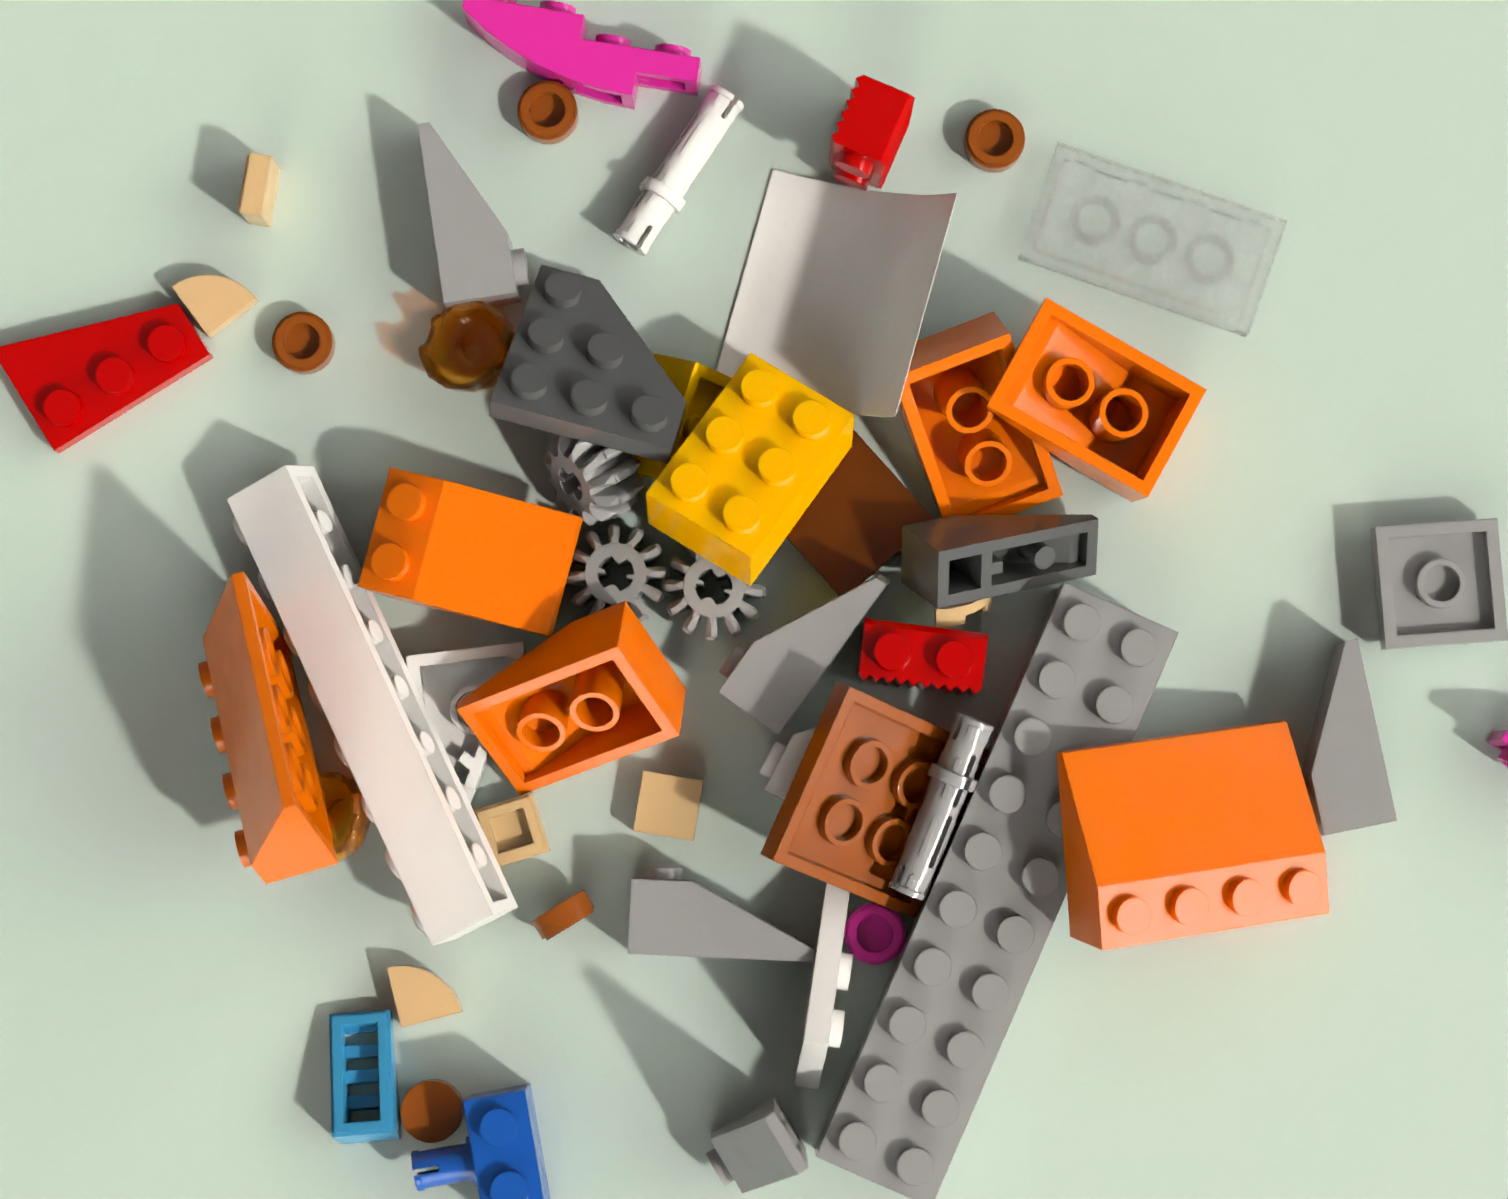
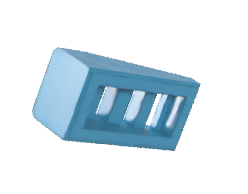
M389 1009L329 1014L332 1138L340 1144L399 1140L400 1111L392 1011ZM378 1032V1043L346 1046L345 1035ZM378 1058L379 1068L348 1070L347 1060ZM379 1084V1094L350 1096L349 1086ZM380 1109V1120L354 1122L351 1120V1111Z

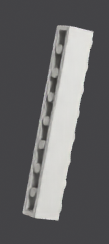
M284 465L227 498L234 514V530L240 541L249 547L259 569V585L268 599L274 602L284 623L283 636L289 649L300 658L310 680L308 683L310 696L315 705L325 713L335 735L334 747L340 760L351 769L361 791L359 794L360 805L368 819L375 823L386 846L385 858L392 873L402 881L412 902L411 915L419 931L427 936L431 946L460 938L518 908L372 591L358 587L362 569L315 467Z

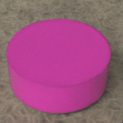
M867 903L856 908L847 918L844 932L846 946L851 954L863 963L871 965L887 963L894 959L904 946L906 938L905 925L895 910L877 903Z

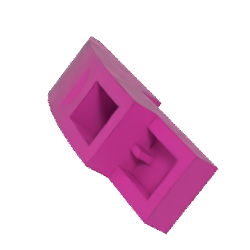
M463 0L462 9L468 24L485 41L516 65L544 81H555L564 85L571 93L601 103L635 110L639 87L698 96L702 74L701 59L690 56L691 51L685 47L661 43L655 45V50L631 47L632 42L629 39L612 34H598L595 41L586 40L588 30L585 16L576 14L575 7L562 2L542 1L540 8L516 4L517 0Z

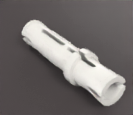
M715 84L710 87L709 93L653 177L645 176L639 185V189L642 191L641 195L619 228L613 233V236L618 241L622 242L625 239L623 245L630 250L646 256L649 247L671 214H679L686 204L683 196L732 122L744 108V104L739 99H735L732 102L735 95Z

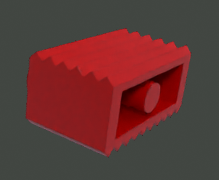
M866 75L856 78L855 87L850 92V99L846 100L845 110L841 112L840 122L836 123L835 133L831 134L828 162L831 169L835 170L833 177L846 186L864 191L867 190L869 185L882 189L909 127L915 97Z
M865 618L862 627L856 677L861 683L869 678L873 685L881 680L885 686L893 681L897 688L903 683L909 689L917 684L921 691L929 686L935 692L941 687L945 694L953 689L957 695L965 691L971 697L982 689L988 634Z

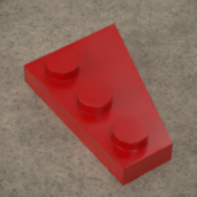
M178 303L0 346V364L53 450L58 453L73 446L214 358L185 310Z

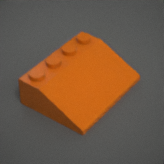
M245 572L232 574L202 638L207 661L198 663V669L207 697H215L219 716L210 718V725L219 753L227 752L231 772L222 775V782L230 808L232 810L239 809L243 829L234 832L238 855L245 868L252 866L261 879L268 884L338 864V859L290 649L285 642L282 630Z
M1287 721L1264 722L1056 752L1070 937L1100 950H1107L1329 914L1325 849Z

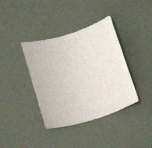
M773 170L716 371L732 378L749 354L753 353L854 415L895 417L957 193L915 195L874 190L864 191L855 187L833 184Z

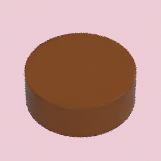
M540 81L532 84L522 93L517 105V115L524 133L533 141L541 144L551 145L564 141L573 133L578 123V107L573 94L567 87L555 81Z
M989 109L977 114L967 126L964 136V150L969 161L978 169L989 173L1002 172L1015 165L1025 145V132L1022 124L1013 114L1001 109Z
M295 312L287 315L277 324L272 336V348L276 358L285 368L297 374L308 375L322 370L331 361L335 351V338L330 327L319 316L310 312Z
M585 889L531 922L542 940L546 939L547 941L592 914L595 906Z
M428 1079L419 1082L407 1092L401 1104V1120L405 1129L412 1137L426 1143H436L449 1138L459 1128L464 1117V1104L459 1091L452 1084L440 1079Z

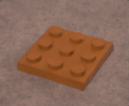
M837 681L760 854L772 861L915 919L923 900L900 893L888 885L899 864L915 818L927 793V788L932 778L927 774L932 762H938L949 737V731ZM984 748L981 758L979 760V765L974 775L975 779L977 778L980 769L984 763V760L988 754L989 750L986 748ZM968 791V793H967V795H966V798H965V801H964L963 805L961 806V809H960L959 814H958V816H957V819H956V821H955V822H956V823H955V826H956V824H957V822H958V819H959V817H960V815H961V812H962V810H963V808H964V806H965V803H966V801H967V799H968V797H969V794H970L969 791Z

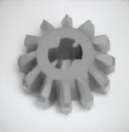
M558 434L548 441V453L543 456L544 464L551 472L547 481L555 486L558 492L557 500H563L567 504L570 514L581 516L583 521L591 526L598 522H606L611 518L615 519L628 512L632 505L639 502V491L644 487V481L637 472L641 462L633 457L632 454Z
M617 523L610 524L608 528L610 543L602 545L598 535L593 530H590L585 534V537L594 552L589 556L583 551L575 549L572 560L577 564L585 566V571L569 572L566 582L568 585L573 586L585 584L588 586L575 594L571 599L573 605L576 608H580L596 598L597 602L590 613L593 614L626 601L640 621L647 620L649 618L648 612L639 601L643 595L655 603H662L665 598L663 592L649 586L648 582L662 581L669 578L667 567H646L647 564L656 560L662 554L659 544H653L638 553L637 550L644 539V531L639 528H635L631 532L627 543L622 544L620 526ZM613 561L620 568L630 564L634 569V575H626L631 584L622 591H619L614 584L608 585L605 588L601 584V577H608L603 568Z
M689 548V553L695 561L692 566H689L681 558L672 557L669 565L675 572L685 576L684 581L664 580L662 582V589L670 594H684L685 597L671 602L666 609L670 616H676L689 608L691 609L692 613L685 620L682 627L685 633L692 634L701 619L707 620L706 639L707 641L714 642L718 636L717 621L725 620L729 633L732 637H737L741 634L740 625L733 616L737 611L748 620L756 621L758 619L759 611L744 602V597L755 599L766 597L765 586L752 584L750 587ZM713 574L717 581L728 579L731 582L732 590H724L725 597L728 598L726 601L716 605L711 597L702 600L699 598L697 588H705L704 582L701 579L706 575Z

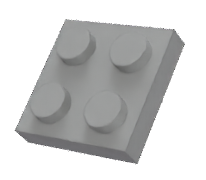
M1497 518L1377 526L1371 529L1381 650L1508 640Z

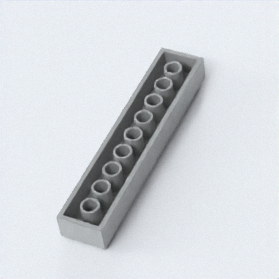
M1067 583L1062 584L1057 589L989 745L988 754L976 778L978 780L974 792L969 794L933 877L928 897L920 905L905 939L904 946L898 955L816 1144V1157L910 1199L936 1198L1067 894L1056 752L1132 741L1179 632Z

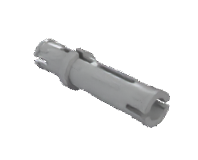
M956 712L949 737L938 762H932L927 774L932 778L928 785L927 793L915 818L899 864L888 885L900 893L926 901L933 877L942 859L968 791L974 792L978 780L974 778L983 750L994 729V726Z

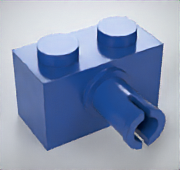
M531 1083L470 1094L463 1101L469 1136H466V1143L411 1152L412 1170L433 1166L439 1167V1169L418 1172L414 1176L417 1191L472 1180L473 1185L478 1186L480 1199H550Z

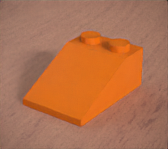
M1046 297L985 407L1081 474L1125 499L1134 502L1147 498L1150 495L1207 389Z
M994 311L918 340L898 407L941 518L953 515H1013L1063 495L1049 451L985 407L1015 353L1011 335Z
M390 467L358 587L388 598L551 637L583 518L451 481Z
M623 601L569 623L458 701L456 710L519 795H523L679 736L686 688L628 603Z

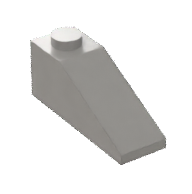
M419 123L418 131L444 305L449 313L521 303L519 285L529 284L524 248L513 249L508 232L431 123Z
M879 574L759 637L752 643L750 648L739 642L719 670V673L725 676L727 680L718 692L779 735L890 581Z
M1358 638L1343 641L1333 646L1302 767V775L1320 836L1397 821Z
M645 866V878L631 879L627 954L814 962V947L695 880H682V868Z
M774 1095L713 1131L710 1135V1140L715 1148L706 1153L711 1165L725 1186L735 1180L742 1193L798 1175L808 1168L806 1147Z

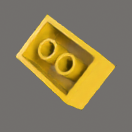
M750 353L646 492L648 524L751 587L852 447L854 414L753 353Z

